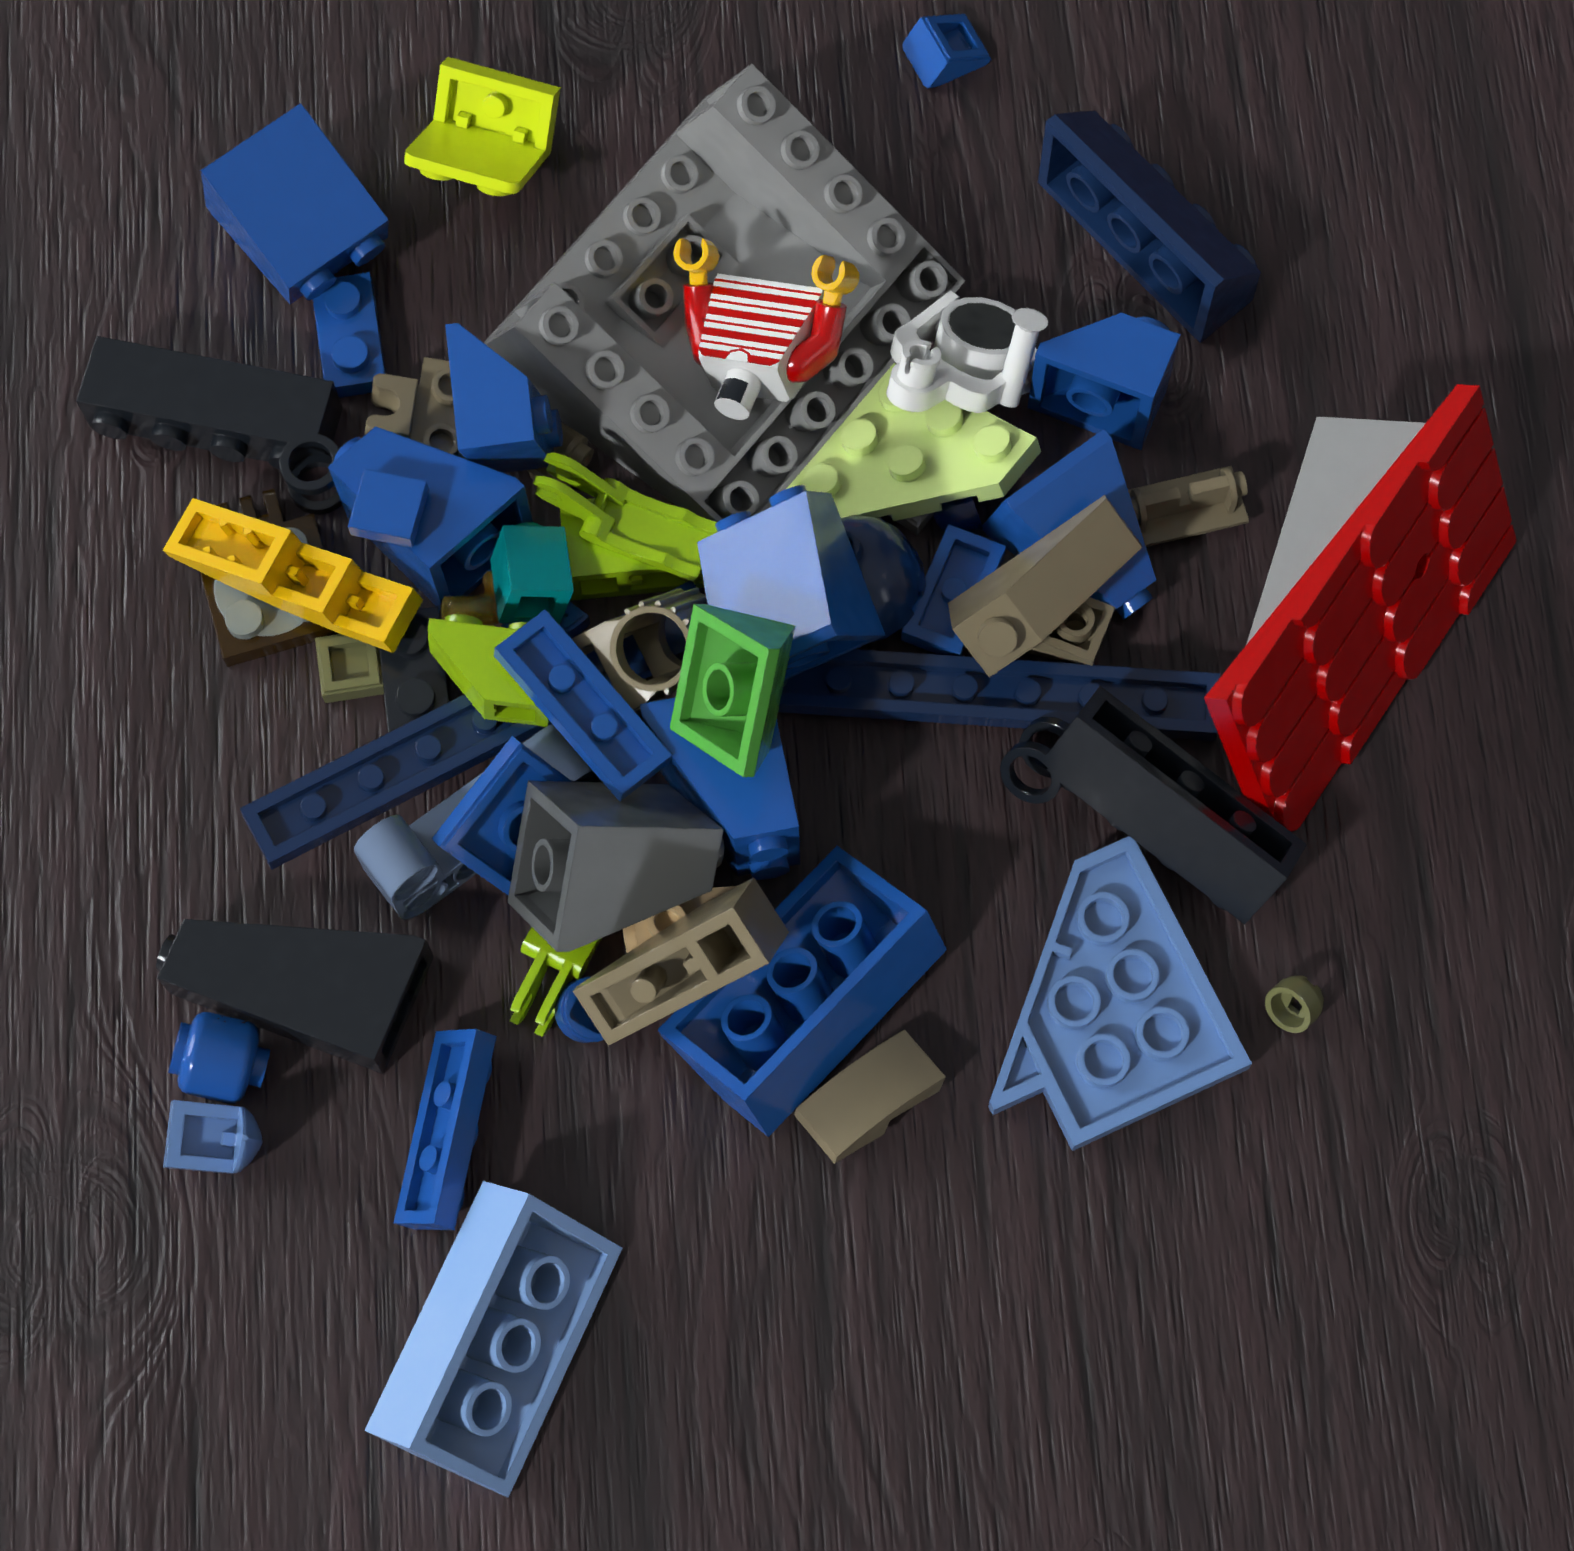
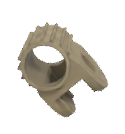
M698 587L687 591L679 588L640 601L639 605L625 609L626 615L605 621L574 637L572 640L585 655L593 651L597 653L612 686L636 712L641 709L640 704L659 701L677 691L682 661L674 655L667 643L665 636L666 618L669 617L680 627L687 641L693 605L707 604L706 595L700 593ZM633 635L653 675V679L647 681L630 668L624 655L623 639Z

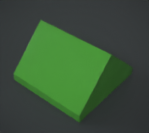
M694 604L670 729L740 776L754 777L771 748L796 625L707 604Z

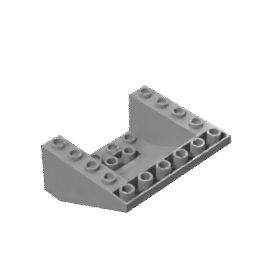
M750 64L703 99L487 338L484 344L526 375L541 395L548 396L551 410L558 409L561 422L587 437L590 443L676 506L688 509L700 517L718 522L739 512L750 511L753 516L770 508L769 498L787 489L892 364L896 363L892 359L890 350L897 328L910 322L950 290L955 293L965 280L753 64ZM702 238L711 241L717 247L719 260L714 270L708 273V282L714 283L716 275L719 273L819 288L813 282L811 275L812 266L819 256L827 255L835 259V269L832 276L833 282L839 275L842 261L854 264L860 275L859 283L851 293L842 296L841 303L847 305L836 359L809 381L804 382L794 399L782 402L756 398L749 417L744 420H735L720 413L714 404L719 391L711 386L703 367L695 362L685 325L683 285L689 284L690 279L689 271L678 266L674 259V247L679 239L689 240L692 250L690 257L693 264L697 263L702 257Z

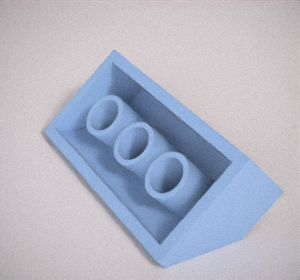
M483 1181L364 1431L509 1498L623 1248L529 1193Z

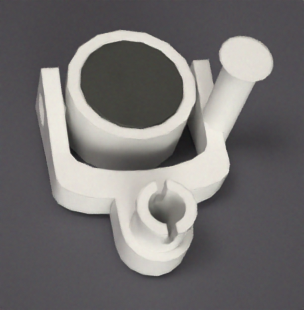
M950 290L910 322L897 328L895 331L890 353L896 365L891 371L886 392L887 397L896 407L910 412L928 410L944 400L974 413L986 412L997 404L1015 408L1019 406L1021 395L1030 392L1035 354L1037 352L1035 346L1039 332L1048 326V320L1044 314L1035 309L1020 308L1015 310L999 301L982 297L959 299V296ZM935 340V341H934V345H933V349H932V350H929V349L931 348V345H932L931 341Z

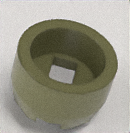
M1302 975L1290 976L1281 980L1267 993L1265 998L1266 1010L1272 1021L1278 1027L1290 1033L1305 1031L1318 1019L1323 1011L1324 997L1322 990L1318 985L1314 986L1308 981L1307 977ZM1296 999L1302 1006L1300 1011L1292 1006Z

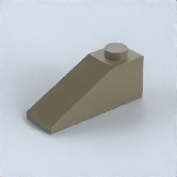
M1103 495L950 601L948 607L952 630L988 677H991L1048 637L1142 548V545L1106 495Z
M752 878L694 909L579 984L573 990V993L609 1046L769 964L789 931L755 878Z

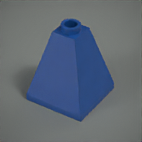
M1103 429L1005 499L981 528L988 537L997 543L1005 545L1008 551L1017 556L1103 495H1106L1139 540L1142 548L1095 591L1090 598L1112 605L1122 620H1124L1153 599L1147 587L1156 581V577L1112 438Z

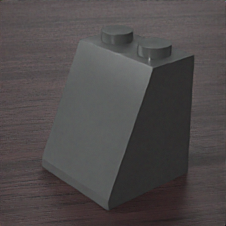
M528 780L507 903L556 952H570L712 891L716 868L720 866L724 857L723 828L668 784H642L619 802L604 783Z

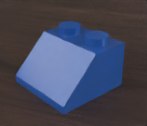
M1119 313L1042 342L1035 354L1028 408L1096 434L1105 429L1112 440L1142 450L1166 393L1181 334L1170 331L1165 324L1154 318H1135Z
M459 323L445 324L459 452L469 461L502 473L548 467L549 463L544 461L547 453H554V447L563 446L562 424L558 409L551 410L547 395H541L526 375Z

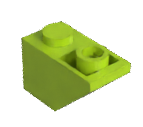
M462 614L448 615L445 617V620L429 618L428 640L430 653L484 719L538 725L541 727L548 726L549 719L494 657L495 647L527 622L512 623L509 625V628L483 625L480 619Z

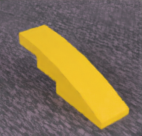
M192 498L163 548V551L169 557L232 588L334 632L391 653L396 651L423 601L414 588L364 572L351 558L302 543L292 530Z

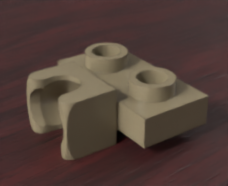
M424 357L419 385L418 380L414 378L383 373L373 377L372 403L377 407L389 409L394 414L389 416H369L366 420L365 435L376 426L466 459L459 452L457 446L449 361Z

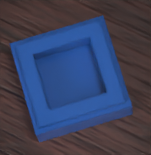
M364 468L348 523L350 534L352 536L413 548L429 493L427 481Z

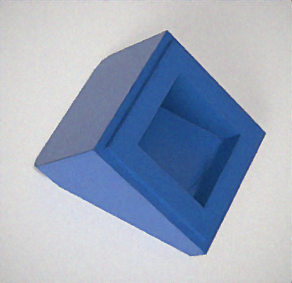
M965 14L920 17L902 44L903 51L926 88L941 86L987 65L991 60Z

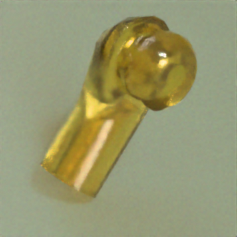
M487 571L483 576L484 593L479 595L444 596L441 604L442 620H445V617L448 615L462 614L480 619L483 625L492 626L499 624L492 571Z

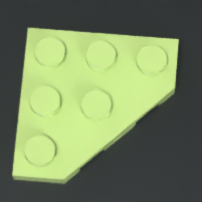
M893 363L787 487L788 489L804 485L807 491L831 493L841 518L851 515L876 518L891 515L893 521L942 511V503L976 495L979 502L1004 497L1041 453L1037 437L987 411L982 413L969 412L946 400L922 412H910L896 407L889 401L886 394L892 368L896 365Z

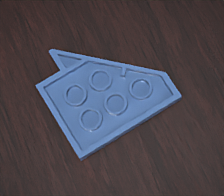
M1130 836L1074 861L988 1106L992 1115H995L1043 1093L1072 1151L1248 1070L1252 1064L1137 842Z

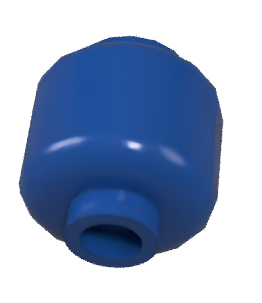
M201 1012L193 1018L191 1024L181 1022L168 1073L178 1075V1086L186 1094L235 1104L244 1097L248 1085L261 1088L270 1049L258 1047L260 1034L255 1024L211 1012Z

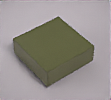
M342 634L315 638L321 693L325 703L384 694L379 648Z

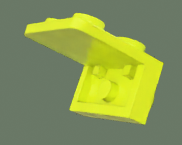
M447 57L440 64L433 121L408 146L405 151L404 163L409 167L420 169V173L430 179L441 181L456 179L477 185L481 192L492 196L516 194L520 192L551 153L561 87Z

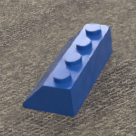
M838 846L775 909L789 933L770 963L675 1011L657 1030L663 1039L728 1105L767 1137L785 1121L947 950L925 908Z

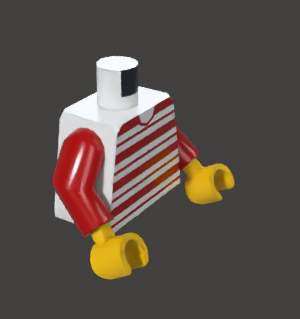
M681 238L675 244L673 253L678 266L689 271L690 283L683 285L685 325L695 362L703 367L711 386L719 391L714 402L716 409L729 418L744 420L749 417L756 398L782 402L794 399L804 382L809 381L833 362L838 355L847 305L841 303L842 296L851 293L859 283L860 275L856 266L850 262L842 261L839 275L833 282L832 276L835 269V259L827 255L819 256L815 260L811 272L813 282L819 288L717 273L714 283L708 282V273L714 270L719 260L717 247L711 241L702 238V257L697 263L693 264L690 257L692 251L689 240Z

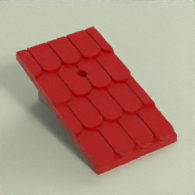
M1457 384L1426 423L1316 417L1247 644L1204 697L1243 796L1291 832L1301 826L1342 763L1352 764L1407 679H1416L1420 675L1458 615L1470 614L1517 542L1514 527L1510 524L1512 519L1505 489L1501 487L1503 481L1495 448H1492L1494 442L1486 409L1482 408L1484 400L1480 385Z

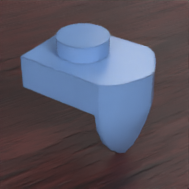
M172 1100L163 1167L235 1174L242 1171L252 1162L263 1143L261 1131L253 1114L247 1108L240 1106Z

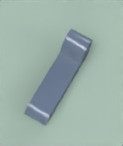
M553 724L540 730L523 743L573 782H598L600 779ZM482 773L411 825H408L402 816L392 815L373 825L355 844L354 852L363 870L402 920H409L422 914L477 874L439 847L432 840V837Z

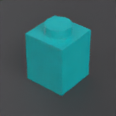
M533 522L503 525L490 558L498 623H528L546 609L554 620L560 624L574 592L565 527L541 526Z

